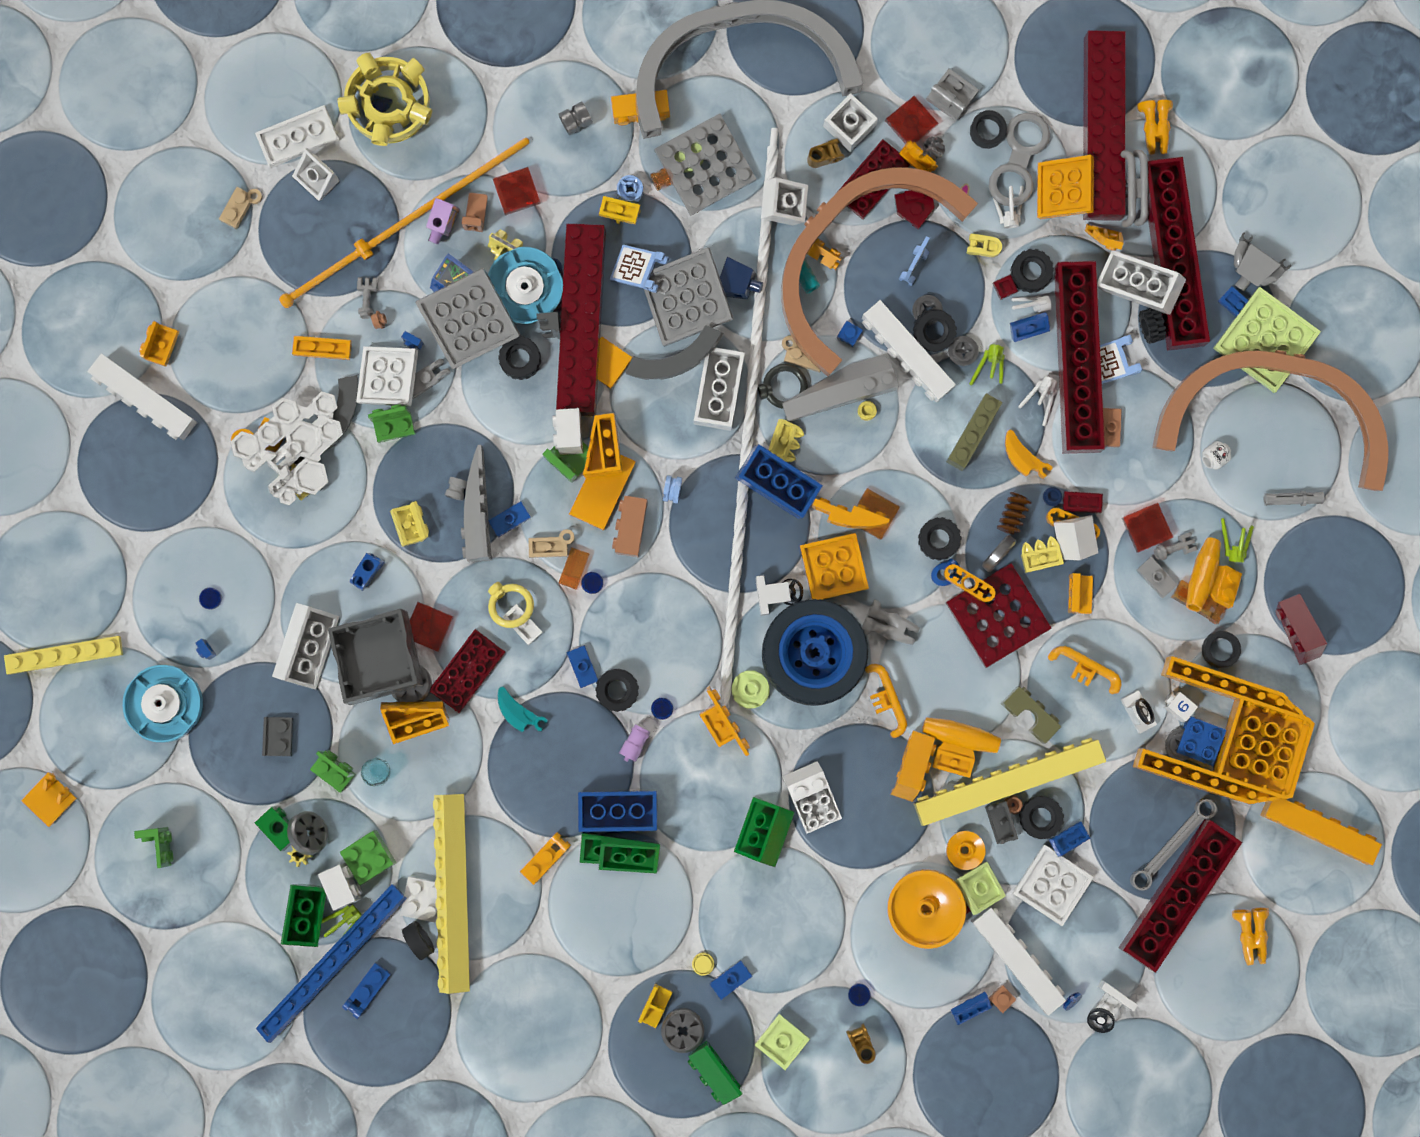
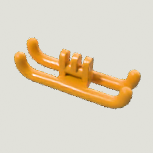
M1067 646L1056 647L1049 653L1048 659L1050 661L1056 660L1062 654L1077 662L1070 676L1071 678L1075 679L1077 673H1080L1077 681L1081 683L1084 677H1087L1084 685L1088 687L1095 673L1110 681V694L1119 693L1122 686L1121 679L1117 673Z
M870 664L866 666L865 672L878 673L885 689L871 695L870 699L879 698V701L872 703L874 707L880 704L882 708L875 710L876 714L891 708L893 709L898 727L891 731L890 736L897 738L903 735L907 729L906 717L885 667L880 664Z

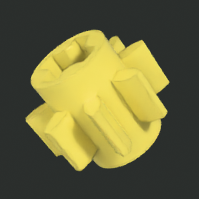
M294 848L292 852H287L288 855H291L289 863L296 862V867H300L301 862L308 865L307 859L313 857V855H304V857L299 859V856L296 855L298 851Z

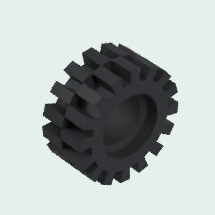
M1152 308L1140 311V328H1142L1141 332L1144 334L1146 342L1151 344L1164 340L1166 338V328L1160 311Z

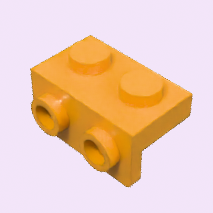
M153 321L147 328L145 343L143 342L140 346V357L166 367L179 331Z

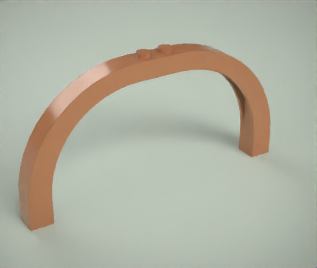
M881 169L860 176L848 183L827 204L823 202L818 207L817 211L819 213L815 217L811 216L805 222L806 228L797 238L785 263L781 283V303L786 325L796 345L826 376L829 377L841 363L842 359L816 336L809 326L801 307L799 277L802 263L808 250L849 204L863 195L882 189L901 188L923 193L941 203L963 222L978 203L954 183L939 175L920 169Z
M1275 350V353L1243 351L1209 361L1195 369L1178 384L1166 401L1158 420L1152 448L1172 452L1175 451L1180 424L1190 401L1205 384L1220 374L1240 368H1261L1312 378L1336 391L1351 407L1359 422L1363 435L1364 458L1358 488L1383 491L1388 465V441L1383 420L1373 400L1355 380L1344 372L1325 363L1305 359V355L1302 354L1290 356L1286 355V351Z

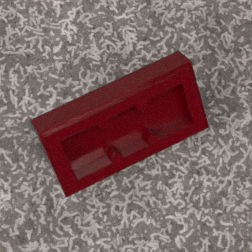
M1064 491V511L1102 513L1103 494Z

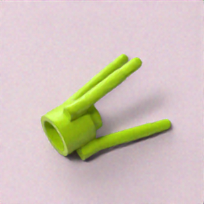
M995 344L989 345V349L984 351L983 358L969 383L971 386L987 358L992 363L990 378L993 379L996 364L999 363V383H1003L1004 347Z
M1221 518L1225 556L1229 557L1230 562L1244 563L1254 526H1250L1245 544L1246 529L1242 528L1239 546H1232V550H1230L1225 519Z
M347 905L343 909L323 918L322 923L343 914V919L327 931L324 937L329 936L344 923L351 924L347 929L348 931L362 914L354 905L350 907Z

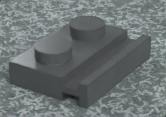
M264 717L262 756H292L293 718Z

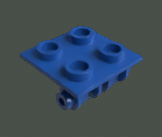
M1190 716L1188 721L1184 723L1183 728L1185 730L1176 752L1213 766L1227 730Z

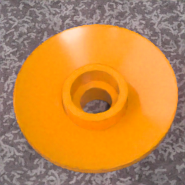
M958 832L947 843V857L951 864L958 869H974L982 863L985 857L984 842L973 832ZM964 846L968 848V853L963 854L961 851Z

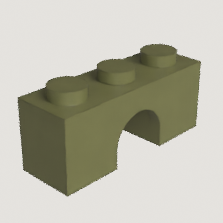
M1016 687L1000 704L1014 717H1017L1024 710L1032 712L1035 717V723L1028 731L1042 744H1046L1061 728L1058 724L1060 722L1059 719L1053 714L1049 715L1044 710L1046 707L1037 700L1035 702L1030 697L1032 694L1025 687Z

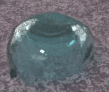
M377 757L366 761L361 769V777L364 783L371 787L385 785L391 774L388 762Z

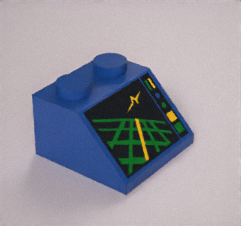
M448 253L432 277L430 288L435 292L473 273V271Z

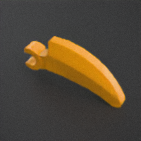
M1013 430L1006 432L1005 449L1012 465L1024 476H1028L1030 471H1036L1039 477L1044 479L1047 475L1043 472V468L1051 471L1053 469L1052 466L1039 460L1024 447Z

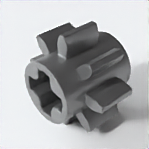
M931 136L925 139L922 144V150L925 152L923 156L928 154L933 160L941 158L945 152V145L942 144L943 140L938 136L936 138Z

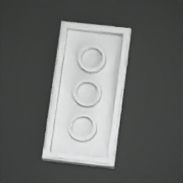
M325 105L255 133L269 168L302 156L306 148L312 152L340 141Z

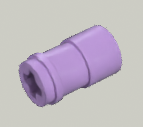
M635 724L619 752L625 756L624 760L627 762L629 759L637 761L650 734L649 731Z

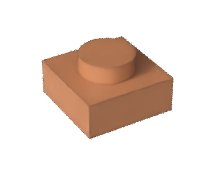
M1001 985L989 997V1000L1004 1013L1016 1001V998Z

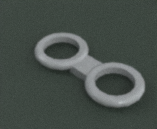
M1034 113L1018 114L1010 120L1006 132L1008 145L1013 149L1009 162L995 169L989 178V190L992 197L1004 206H1009V198L1003 196L998 191V177L1006 172H1015L1024 179V193L1019 197L1013 198L1014 206L1023 204L1029 199L1033 191L1032 177L1026 170L1030 156L1041 152L1049 142L1050 130L1048 124L1042 117ZM1024 121L1037 124L1042 132V140L1033 147L1020 145L1015 140L1013 134L1015 126Z

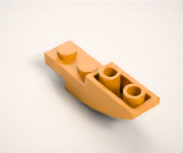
M820 497L819 500L815 499L812 505V509L829 515L828 523L846 528H878L888 525L890 520L886 518V514L878 511L876 513L870 512L868 507L860 504L858 506L854 505L852 511L849 512L847 507L839 504L836 507L831 505L829 500Z

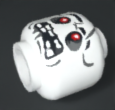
M1219 441L1206 447L1202 453V461L1210 469H1220L1231 460L1230 447Z

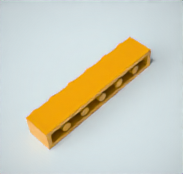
M1281 799L1265 803L1260 814L1261 816L1366 865L1373 866L1382 846L1381 843L1376 842V837L1369 834L1361 835L1358 833L1359 830L1349 825L1346 828L1340 825L1341 821L1332 817L1330 819L1322 817V812L1312 809V811L1305 809L1306 805L1298 801L1292 803L1287 799Z

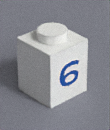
M1181 692L1171 693L1165 700L1167 704L1164 706L1180 722H1186L1198 708Z

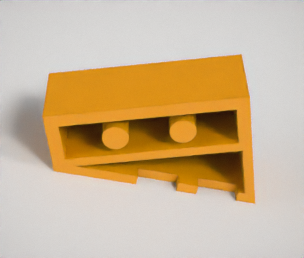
M614 413L595 415L585 469L583 471L585 478L623 473Z
M443 701L381 702L380 710L393 744L449 726V717Z
M912 731L902 757L900 771H898L895 787L890 795L913 802L918 793L924 790L926 785L924 776L925 773H929L931 763L928 761L930 756L934 755L936 749L934 737Z

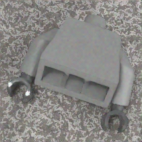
M1244 232L1239 238V244L1234 254V266L1236 268L1235 271L1241 275L1235 286L1245 291L1250 283L1257 287L1274 283L1285 271L1291 268V264L1287 267L1284 266L1283 262L1286 259L1277 262L1251 244L1252 235L1247 240L1244 238Z

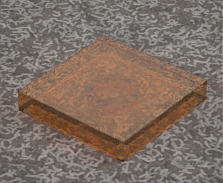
M867 488L858 504L868 507L870 512H882L890 520L886 526L862 530L881 540L900 507Z

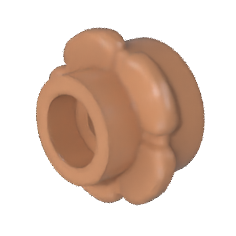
M376 311L375 314L371 315L375 329L385 328L387 319L384 313Z
M1011 795L1010 798L1004 800L1007 802L1010 814L1013 813L1015 815L1021 811L1023 803L1017 796Z

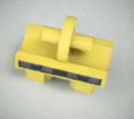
M500 229L495 234H490L488 247L491 248L490 252L495 254L494 260H496L501 254L517 247H523V242L517 238L512 243L506 241L508 234Z

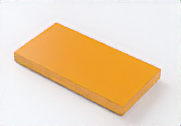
M621 455L623 473L586 478L569 515L604 531L636 461Z

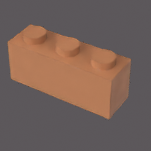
M624 496V500H620L618 511L621 512V518L617 519L615 530H618L617 538L614 537L612 549H615V554L639 557L647 499Z

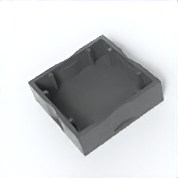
M397 609L376 615L365 621L350 622L328 628L333 655L338 666V680L344 704L355 705L424 686L407 611Z

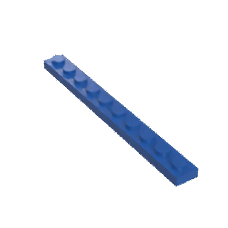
M391 884L256 1027V1030L266 1042L271 1043L407 899L395 885Z

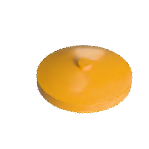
M930 869L913 871L902 877L892 889L887 907L890 923L897 935L908 944L924 949L938 948L951 942L961 931L967 911L965 897L957 883L946 874Z

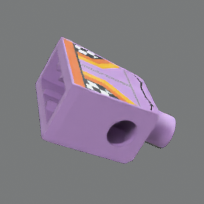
M435 198L426 225L428 229L432 230L428 241L439 245L442 234L449 236L460 211L458 207Z

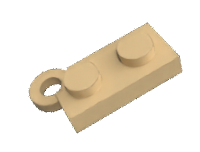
M236 187L219 220L237 229L250 205L261 202V192L258 189H251L247 192ZM254 193L258 195L257 199L255 200L251 199V196Z
M792 336L783 338L782 347L787 351L784 362L820 373L821 370L802 353ZM791 340L793 345L788 347L786 341Z
M565 529L561 531L559 537L528 538L529 558L568 557L567 545L574 541V533L571 530ZM564 534H570V539L564 540Z

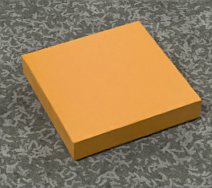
M604 337L600 338L598 380L611 389L633 357Z

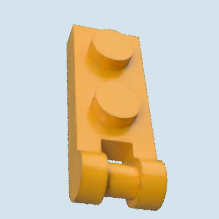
M556 832L524 866L520 873L535 885L567 851L571 844L568 841L565 842L561 835ZM554 843L560 847L557 852L552 848Z

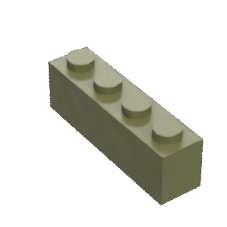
M987 393L983 396L946 460L948 464L961 471L965 469L1003 402Z

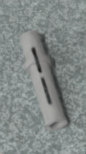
M1301 491L1300 493H1265L1263 501L1265 506L1323 504L1324 493H1306V491Z

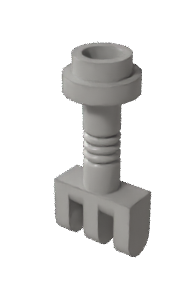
M358 277L357 290L363 291V304L358 309L360 318L370 319L373 314V309L370 308L371 292H377V278H373L372 285H370V278H365V285H363L362 277Z
M1189 532L1178 536L1179 543L1167 547L1163 545L1157 546L1154 549L1156 559L1165 560L1168 554L1183 550L1184 555L1198 550L1197 546L1191 548L1188 546L1195 543L1194 539L1186 540V538L1192 536V533Z

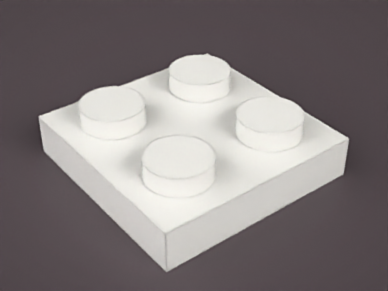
M409 876L404 894L407 899L402 903L400 916L436 923L437 908L435 901L437 899V889L435 888V882Z

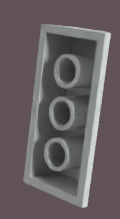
M296 603L272 677L316 690L331 645L328 628L336 627L340 616Z

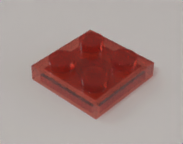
M915 96L911 97L885 120L905 144L907 141L917 143L938 126L935 118Z
M528 167L493 178L505 216L541 204Z
M1158 503L1122 517V521L1137 553L1174 538Z
M417 602L410 618L414 642L439 652L454 617Z

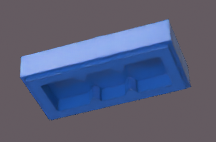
M520 501L488 521L499 538L531 519Z
M585 645L566 652L580 688L596 683L598 678Z
M1080 821L1052 837L1049 841L1057 856L1061 857L1091 838Z
M740 960L709 984L722 1000L753 976Z
M983 992L950 1010L957 1025H960L991 1009L992 1005L986 992Z

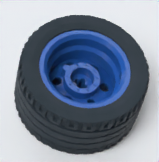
M808 599L794 603L780 612L767 629L762 644V662L765 674L772 686L780 694L793 702L819 706L837 701L855 688L865 672L869 649L864 630L852 613L835 602L823 599ZM811 630L816 631L815 637L809 635ZM829 638L834 640V644L831 646L827 644V639ZM795 641L800 642L801 646L799 648L793 646ZM817 649L819 657L811 658L809 650ZM832 657L836 660L834 665L829 664V658ZM797 660H800L802 662V666L800 668H797L795 666V662ZM813 669H819L820 674L814 676L812 673Z

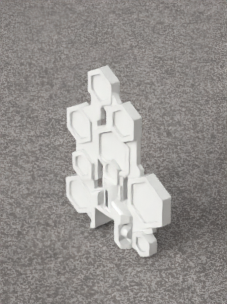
M320 392L308 407L300 406L295 401L281 398L272 407L274 416L268 422H265L254 435L241 431L230 441L233 455L242 458L243 465L247 470L255 472L266 462L279 475L268 485V489L274 497L279 498L280 503L285 505L292 504L296 500L295 493L300 495L306 492L315 495L328 483L325 466L318 463V461L321 460L320 455L343 435L340 422L333 420V412L337 409L335 396ZM314 414L318 415V419L312 424L302 421L304 418L309 419ZM286 437L287 442L276 452L265 450L269 445L275 446L281 439ZM300 456L305 458L292 471L289 470V466ZM283 457H285V459L280 464L276 465L277 462H279Z

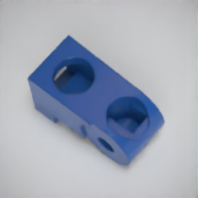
M366 553L354 571L350 583L364 591L385 562L372 553Z

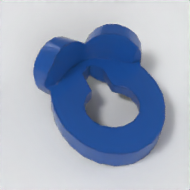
M949 559L945 563L938 564L932 570L931 579L936 585L947 586L952 584L947 580L942 581L938 579L937 572L942 569L945 570L947 566L952 564L960 567L956 560ZM954 568L953 574H951L949 577L952 578L955 576L959 578V580L957 581V583H959L962 579V576L956 574V569Z

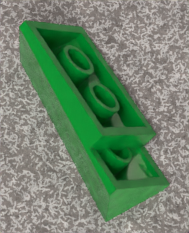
M582 832L579 863L599 864L598 870L657 874L660 844Z

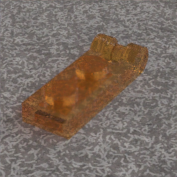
M1183 580L1179 581L1171 598L1185 606L1188 583ZM1208 596L1202 610L1197 613L1206 617L1210 622L1219 624L1220 616L1222 613H1225L1227 608L1213 601L1211 596ZM1211 606L1215 609L1214 613L1209 611Z

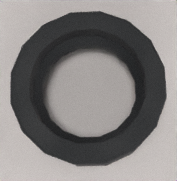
M993 110L980 112L974 117L970 126L972 141L977 146L986 149L998 146L1007 132V124L1004 117ZM990 119L997 123L999 126L997 137L992 140H986L978 134L977 126L982 120Z
M1218 631L1208 635L1202 644V655L1205 661L1216 668H1225L1235 664L1241 654V644L1238 638L1227 631ZM1218 638L1226 639L1232 645V655L1225 661L1216 660L1210 652L1211 644Z
M417 921L402 929L407 945L419 960H423L435 952L428 934Z

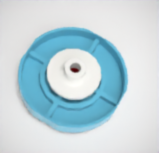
M517 247L501 254L494 261L488 272V276L513 322L529 324L538 321L537 313L553 312L560 302L563 291V279L555 261L539 249ZM523 282H526L528 284V288H522L521 284Z
M155 665L140 671L126 687L123 696V713L127 724L143 739L160 743L172 742L186 736L199 721L203 708V697L198 683L183 669L170 665Z

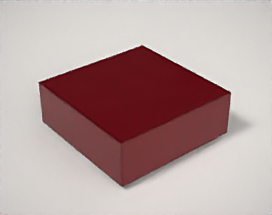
M1011 275L992 283L1000 300L1018 293Z

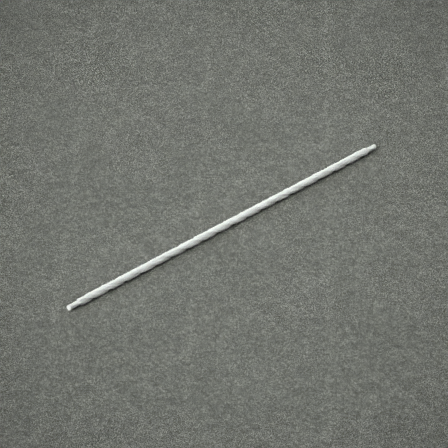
M771 128L770 145L767 147L765 181L776 178L778 128ZM761 219L756 276L757 281L763 282V288L761 293L755 292L754 294L755 303L752 317L750 360L748 364L744 408L745 418L743 422L739 470L753 447L755 403L761 355L760 345L766 298L765 287L767 284L768 257L771 241L770 230L772 227V221ZM738 481L737 507L731 556L732 565L726 613L727 624L725 627L724 655L719 692L721 697L719 702L722 706L725 705L727 709H730L729 699L732 686V668L738 619L737 609L743 561L742 550L748 503L747 491L749 488L740 481Z

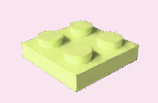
M988 862L980 864L978 867L954 880L962 890L965 901L973 915L980 913L1006 896Z
M778 1014L754 1045L786 1070L810 1038L782 1015Z

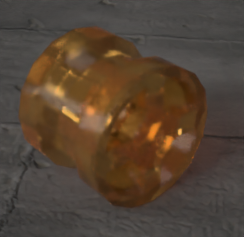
M665 168L660 169L657 173H650L657 191L661 190L664 186H671Z

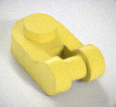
M979 234L969 235L970 246L967 247V254L996 257L1000 254L1002 243L998 238ZM978 242L983 243L982 248L977 247Z

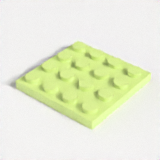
M1258 287L1213 349L1223 356L1243 351L1275 353V350L1286 351V355L1290 356L1294 354L1304 355L1321 331L1264 289ZM1240 368L1273 393L1277 392L1289 376V373L1268 369Z

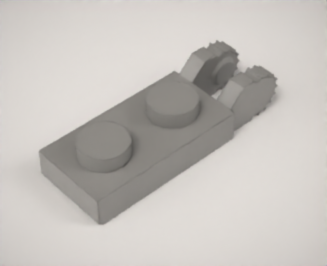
M442 358L415 373L412 400L451 373L449 368L442 370L436 376L433 373L435 369L444 364Z

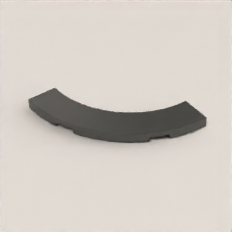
M705 325L697 339L682 352L660 360H646L633 356L625 373L644 380H663L681 375L699 365L700 361L714 350L724 333Z
M357 375L338 379L339 394L337 409L333 412V420L340 422L343 435L355 415L359 384ZM339 437V438H338L329 448H327L326 450H328V449H330L331 447H333V446L340 440L341 437ZM300 456L294 463L299 464L305 458Z

